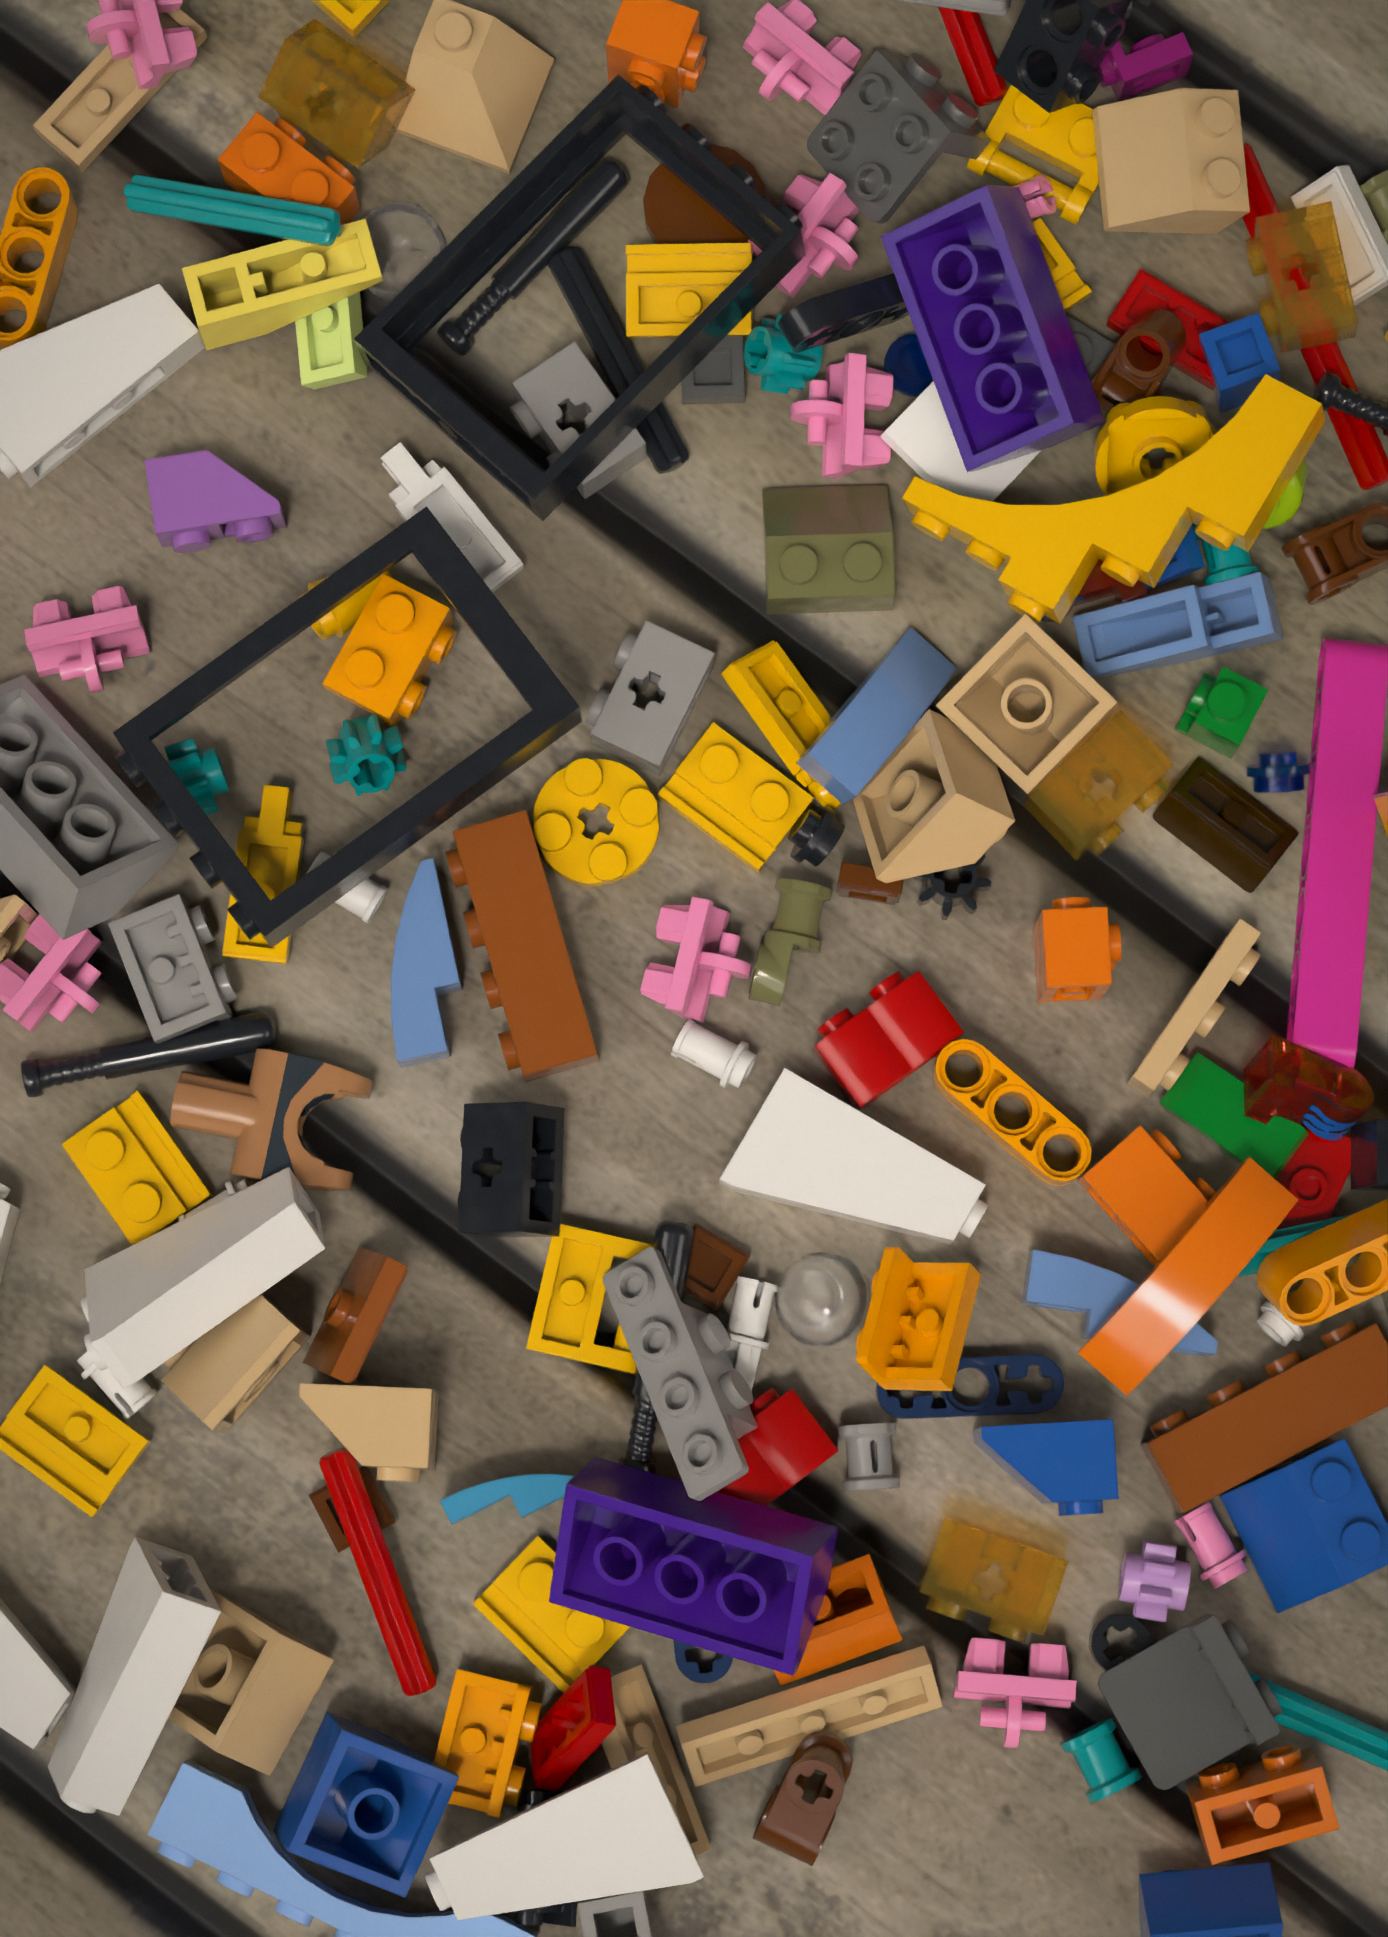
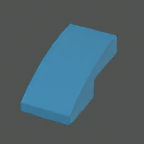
M529 1474L506 1477L459 1491L440 1500V1503L450 1523L456 1524L511 1496L521 1518H525L562 1499L565 1495L566 1484L574 1476Z

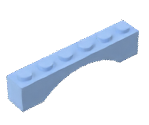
M192 1760L182 1763L147 1834L161 1841L157 1852L168 1859L189 1868L193 1867L197 1859L220 1870L216 1881L223 1886L248 1897H251L256 1888L278 1899L274 1909L280 1914L306 1926H310L315 1917L337 1928L334 1937H538L539 1935L538 1931L526 1925L516 1924V1920L502 1913L457 1920L453 1910L408 1912L377 1907L338 1892L311 1875L282 1848L261 1818L247 1787Z

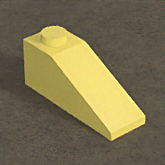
M366 219L343 224L341 236L336 237L331 246L284 240L182 268L196 322L206 351L266 335L382 282L381 271Z

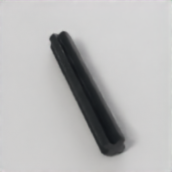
M578 247L564 249L549 260L548 267L618 398L645 370L582 250ZM660 402L636 429L646 442V453L656 472L663 474L672 472L684 465L689 460V453L662 402Z

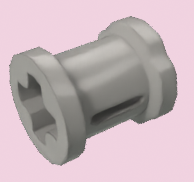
M896 1423L839 1426V1437L846 1439L848 1479L842 1482L843 1492L900 1488V1478L893 1475L890 1436L896 1433Z

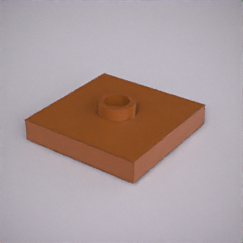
M358 1247L338 1290L334 1293L327 1306L322 1324L303 1363L346 1384L354 1383L408 1272V1266L388 1256Z

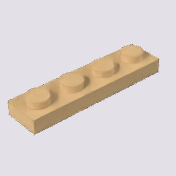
M923 1645L676 1725V1729L694 1785L697 1787L793 1756L802 1739L813 1732L826 1731L845 1739L941 1708L943 1705L932 1665Z

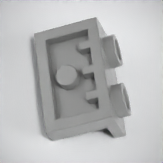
M178 894L108 923L154 1042L159 1044L213 1021L234 1017L229 1002L238 999L237 992L226 966L221 964L214 967L206 944L214 941L215 938L201 905L191 908L189 902Z

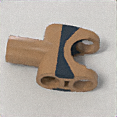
M257 1048L249 1083L184 1070L181 1071L173 1097L170 1125L171 1127L237 1140L229 1173L232 1176L259 1182L290 1167L304 1190L350 1191L354 1173L329 1167L324 1164L323 1160L313 1157L307 1151L303 1142V1124L308 1113L318 1104L327 1100H343L344 1096L370 1099L373 1081L314 1058Z

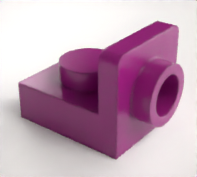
M1183 32L1167 39L1164 38L1163 34L1149 36L1133 45L1128 55H1125L1118 40L1107 51L1098 69V72L1101 74L1099 83L1103 88L1111 85L1118 102L1131 99L1187 76L1193 56L1192 50Z

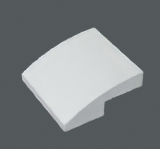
M934 381L880 436L925 481L958 495L992 502L1040 452L1037 451L977 471L967 472Z

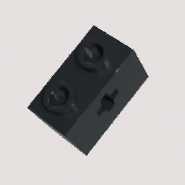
M531 1102L464 1104L463 1127L460 1135L462 1147L461 1186L458 1195L460 1233L491 1237H559L564 1108Z

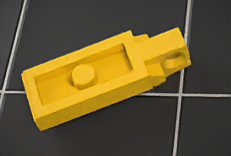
M773 640L732 662L721 673L722 677L793 776L796 775V780L804 787L808 786L809 792L823 807L828 805L832 809H836L843 805L796 764L804 752L827 727L832 717L778 642Z
M264 785L260 817L245 816L243 830H238L235 854L271 901L299 880L304 839L302 838L303 824L289 821L292 791H289L290 788ZM231 894L229 898L228 908L232 906L234 903H236V900L233 898ZM228 912L222 956L231 959L288 965L292 934L271 948L260 933L249 940Z

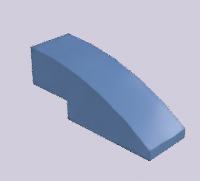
M1262 572L1200 588L1193 584L1073 616L1084 670L1092 678L1183 663L1284 639L1271 580Z
M909 627L829 720L830 723L799 758L796 764L843 805L859 794L897 748L949 681L957 667L913 628Z
M433 858L420 861L406 896L395 940L391 972V1022L396 1058L401 1068L451 1057L438 996L463 990L438 871Z
M1033 1249L1028 1254L1022 1304L1085 1313L1082 1339L1088 1340L1119 1304H1123L1139 1284L1116 1272L1076 1258ZM1196 1323L1171 1352L1210 1357L1217 1353L1218 1341Z

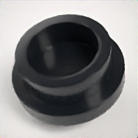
M827 805L818 813L810 808L805 811L788 836V840L795 844L790 854L791 858L798 863L805 859L815 867L823 862L833 850L845 829V825L835 819L836 811Z

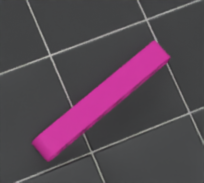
M1323 638L1320 648L1286 1035L1285 1067L1287 1070L1351 1076L1355 1066L1377 806L1373 795L1378 794L1388 681V644Z

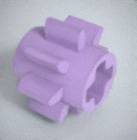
M1143 1541L1141 1554L1125 1552L1119 1578L1118 1600L1134 1603L1132 1617L1166 1622L1167 1609L1184 1610L1190 1584L1191 1563L1175 1560L1177 1546Z

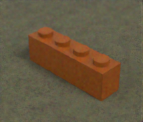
M523 810L452 831L457 848L445 851L455 888L465 885L469 887L474 909L464 911L463 916L473 949L484 945L487 949L492 969L480 974L490 1009L503 1006L510 1030L498 1033L508 1071L521 1067L525 1082H529L599 1061L527 811Z
M1355 1319L1322 1335L1320 1338L1325 1348L1303 1359L1298 1349L1263 1366L1269 1378L1246 1389L1242 1380L1238 1379L1209 1394L1206 1397L1211 1405L1210 1409L1189 1419L1183 1408L1150 1425L1149 1427L1154 1438L1141 1444L1176 1513H1185L1387 1407L1388 1344L1377 1323L1360 1330Z

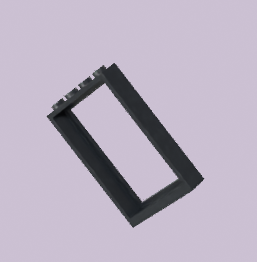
M619 74L354 338L362 359L368 367L542 521L568 497L806 255L801 232L803 224L787 205L779 200H776L771 205L755 191L757 189L755 181L741 166L732 161L724 165L710 153L712 150L711 145L694 126L689 123H684L681 127L665 114L667 112L665 105L653 91L644 85H639L635 89ZM625 135H628L763 252L547 470H544L410 350Z
M426 506L114 731V736L123 748V751L114 756V758L136 788L147 781L161 801L151 808L172 837L175 839L185 832L198 849V852L189 859L210 888L213 889L220 883H223L236 900V903L227 910L248 939L251 940L260 933L272 948L582 722L580 706ZM413 553L532 711L270 901L153 744L152 740L402 559Z

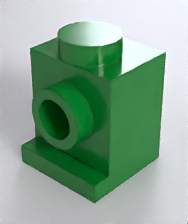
M1222 667L1216 678L1204 673L1175 730L1231 759L1243 741L1268 689L1225 667Z

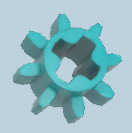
M779 313L776 320L764 318L762 326H757L750 332L744 347V361L747 369L750 371V375L762 376L761 390L788 394L790 388L803 390L805 382L811 381L817 375L822 363L823 354L822 345L794 353L777 324L780 318L785 315Z
M372 714L369 718H356L351 721L345 719L343 727L338 734V739L326 740V747L331 761L329 766L334 783L340 784L349 780V783L355 789L356 796H361L363 793L389 790V784L395 776V771L401 772L407 769L401 750L404 745L399 728L394 726L384 731L382 725L378 722L376 714Z
M193 737L165 746L164 748L169 760L167 763L205 814L210 815L219 812L215 796L230 792L215 747L199 751Z

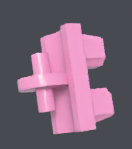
M98 0L101 15L92 18L86 24L89 40L93 43L109 44L112 59L120 60L130 56L139 90L156 88L165 73L191 67L197 56V48L192 30L189 26L162 29L158 15L160 13L177 12L183 3L182 0Z
M790 0L778 9L767 2L756 13L754 18L756 20L755 25L742 47L754 57L751 64L767 76L759 89V94L771 102L785 91L798 103L805 99L822 114L826 115L848 87L861 58V51L845 37H835L825 48L809 35L812 33L817 20L814 17L813 11L800 0Z
M831 173L828 174L823 182L804 175H797L785 191L783 203L798 216L803 224L801 232L806 254L776 285L780 291L792 298L795 297L811 274L822 279L833 264L843 270L850 271L859 260L856 252L848 245L859 230L857 225L852 222L859 209L845 193L847 187L845 182ZM748 240V243L753 245V256L756 259L763 251L752 241Z
M848 353L845 355L844 362L828 365L825 370V381L812 380L809 382V400L797 401L790 406V419L796 423L808 425L807 444L823 445L822 477L840 479L855 470L878 469L888 464L891 459V447L880 437L884 431L864 428L865 410L881 412L890 406L893 398V375L866 367L867 355Z
M115 586L98 590L91 596L94 614L73 619L66 601L55 599L35 604L33 608V627L24 629L26 645L33 656L39 678L58 673L61 674L62 681L85 676L90 692L104 691L102 672L125 668L124 659L150 653L148 637L137 606H131L123 587Z
M692 897L690 906L663 905L661 907L656 925V938L665 943L680 945L675 967L650 962L645 969L640 991L642 995L664 1005L667 1010L681 1018L704 1023L710 995L726 999L731 977L750 979L753 966L750 963L736 959L741 937L726 933L731 913L713 906L714 902L711 900Z
M39 914L28 927L24 936L29 943L45 954L31 974H28L9 958L0 963V1000L6 1005L3 1011L31 1033L47 1013L51 1014L61 1023H64L78 1004L91 1014H94L101 1005L88 995L87 992L102 973L87 961L102 942L88 929L63 940Z
M971 1638L963 1663V1671H958L954 1679L953 1698L1005 1703V1709L981 1707L979 1726L1003 1728L1004 1747L1018 1748L1020 1730L1045 1731L1046 1712L1022 1710V1704L1070 1708L1071 1702H1075L1077 1681L1068 1680L1069 1667L1066 1646L1042 1643L1031 1644L1029 1647L1028 1677L1003 1675L1005 1641Z

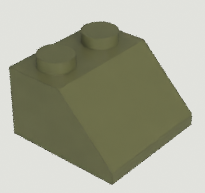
M888 485L762 489L766 615L892 610L895 599L893 528Z

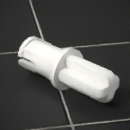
M738 1276L736 1282L738 1285L727 1327L730 1347L726 1351L733 1368L744 1377L752 1392L761 1349L768 1350L769 1343L763 1342L774 1293L777 1292L778 1286Z

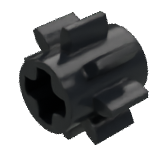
M983 854L975 864L958 867V878L967 880L968 883L959 884L956 893L945 892L944 881L934 878V875H943L945 870L912 877L917 881L926 882V890L922 892L917 901L919 906L926 905L933 900L936 904L942 906L940 912L942 920H947L952 907L961 904L971 915L975 913L977 905L971 896L972 890L987 891L992 883L987 878L977 877V868L984 861L985 855Z

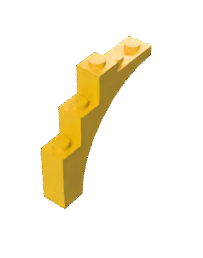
M1265 374L1238 413L1199 450L1158 476L1111 495L1061 505H1007L958 495L918 477H914L902 499L909 512L914 515L911 524L921 532L941 542L949 534L968 545L965 553L970 558L991 570L998 571L1002 564L1006 565L998 580L1006 595L1010 596L1006 604L1022 616L1026 614L1037 623H1040L1045 615L1061 624L1099 559L1104 561L1100 567L1101 570L1115 580L1130 587H1134L1137 580L1155 588L1192 523L1198 525L1195 533L1209 544L1228 551L1233 544L1249 552L1326 420L1322 403Z

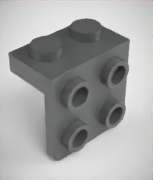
M876 49L807 140L809 153L828 174L831 173L845 182L847 185L845 189L847 196L864 216L874 223L883 224L892 217L942 152L976 160L991 142L990 138L975 123L979 116L973 107L962 98L949 94L938 82L942 75L937 67L917 53H912L908 57Z
M1205 1614L1106 1670L1098 1679V1687L1151 1782L1159 1789H1170L1247 1744L1260 1745L1281 1733L1274 1717L1283 1713L1281 1706L1264 1678L1253 1682L1241 1661L1242 1658L1249 1655L1248 1648L1230 1619L1220 1624L1216 1615Z

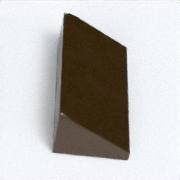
M1199 756L1153 814V819L1159 825L1249 893L1255 891L1299 834Z

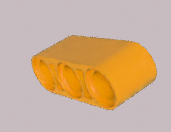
M37 167L28 170L18 179L1 231L0 318L6 312L21 310L27 313V319L18 331L12 333L0 331V350L45 332L76 226L78 207L64 177L51 168ZM55 193L61 196L58 207L52 212L36 214L31 211L34 200L40 195ZM33 251L44 255L41 266L34 272L27 274L14 270L15 263L22 254Z
M960 1039L949 1043L942 1049L933 1065L932 1078L935 1088L948 1102L1039 1180L1048 1185L1063 1186L1070 1184L1085 1172L1091 1161L1092 1150L1089 1139L1081 1129L981 1044L974 1040ZM957 1055H965L974 1059L980 1070L979 1081L973 1086L966 1088L952 1084L946 1076V1061ZM1004 1097H1016L1021 1100L1028 1110L1027 1124L1016 1130L1006 1129L1001 1126L995 1118V1103ZM1055 1138L1065 1139L1070 1142L1077 1154L1074 1168L1066 1172H1059L1050 1168L1043 1156L1046 1142Z
M1388 1199L1284 1245L1263 1259L1256 1275L1257 1286L1286 1320L1294 1325L1301 1326L1315 1324L1388 1290ZM1361 1252L1358 1260L1351 1266L1346 1267L1350 1259ZM1303 1279L1298 1289L1288 1293V1290L1294 1283Z

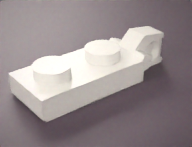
M401 442L380 457L383 461L382 466L398 485L388 495L395 504L399 515L406 522L427 506L492 592H495L524 569V564L445 466L441 469L434 460H431L421 468Z

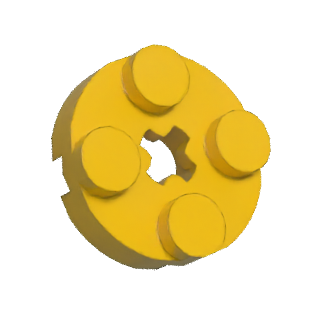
M1155 396L1114 406L1107 414L1106 424L1098 433L1094 445L1095 472L1097 482L1106 496L1107 493L1111 495L1154 478L1199 450L1217 433L1207 418L1206 411L1202 405L1195 401ZM1155 448H1165L1167 452H1173L1175 454L1174 457L1164 459L1162 468L1152 469L1149 460L1142 458L1145 453Z
M581 758L571 762L566 768L550 777L541 789L534 805V838L546 864L557 875L573 884L584 887L603 886V884H613L621 879L625 880L635 875L648 862L658 841V810L654 795L650 792L646 782L635 771L612 760ZM598 807L605 808L609 811L607 813V821L614 826L613 830L609 835L598 832L593 840L586 838L583 835L585 824L579 819L580 815L585 810L594 812Z

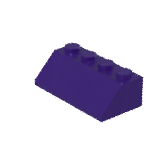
M985 185L880 236L967 472L977 471L1053 447L1106 423L1019 187Z
M594 1456L566 1484L549 1602L793 1676L799 1668L829 1585L838 1527L719 1492H715L705 1499L697 1501L688 1496L685 1486L681 1481Z

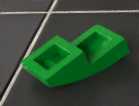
M1198 1052L1159 1102L1166 1112L1214 1142L1223 1154L1240 1165L1247 1157H1250L1274 1179L1277 1178L1309 1135L1303 1126L1270 1101Z

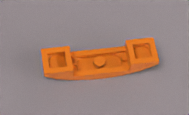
M1247 1157L1205 1205L1207 1208L1124 1303L1119 1304L1077 1353L1128 1396L1178 1344L1233 1282L1280 1225L1298 1199L1253 1159Z

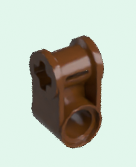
M1164 309L1145 311L1139 315L1118 340L1112 353L1106 358L1091 381L1102 411L1108 414L1114 406L1120 403H1132L1142 398L1160 395L1163 389L1161 386L1183 351L1186 342L1185 328L1180 319L1173 313ZM1139 336H1149L1155 339L1162 349V355H1153L1143 349Z
M1377 503L1369 505L1336 522L1313 528L1283 545L1281 549L1285 557L1294 559L1309 591L1306 593L1305 598L1309 605L1332 598L1359 581L1388 568V549L1383 551L1373 550L1366 545L1361 534L1362 529L1371 524H1379L1388 528V504Z
M826 1731L813 1732L802 1739L780 1784L775 1786L752 1839L813 1866L836 1815V1809L842 1799L845 1784L852 1769V1750L845 1740L836 1734ZM815 1769L823 1771L824 1775L816 1774L814 1772Z

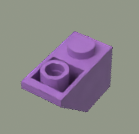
M208 450L144 460L155 533L162 547L173 546L174 552L178 553L196 552L209 548L211 546L210 540L235 536L237 542H258L273 537L274 529L287 528L285 514L279 500Z

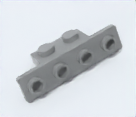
M648 1247L607 1272L603 1276V1283L687 1494L690 1498L701 1501L744 1476L749 1470L737 1439L758 1427L749 1407L753 1403V1395L744 1377L733 1368L726 1351L730 1347V1339L722 1323L713 1314H706L681 1302L661 1252L653 1247Z

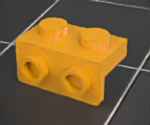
M382 574L322 683L324 689L372 714H376L382 723L388 727L397 726L402 716L411 720L426 694L427 686L422 684L421 681L432 661L441 665L456 639L457 631L451 628L454 619L450 608Z
M885 1247L880 1267L872 1279V1298L866 1321L857 1336V1363L884 1390L952 1391L981 1274L971 1263L913 1262L900 1247Z
M459 1668L456 1669L434 1759L438 1764L459 1775L457 1784L448 1801L449 1804L486 1812V1815L497 1818L503 1815L505 1804L517 1807L526 1768L516 1766L515 1762L521 1740L533 1742L542 1706L541 1703L531 1701L533 1686Z

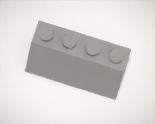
M25 675L0 684V870L64 940L114 917L175 855L179 843Z

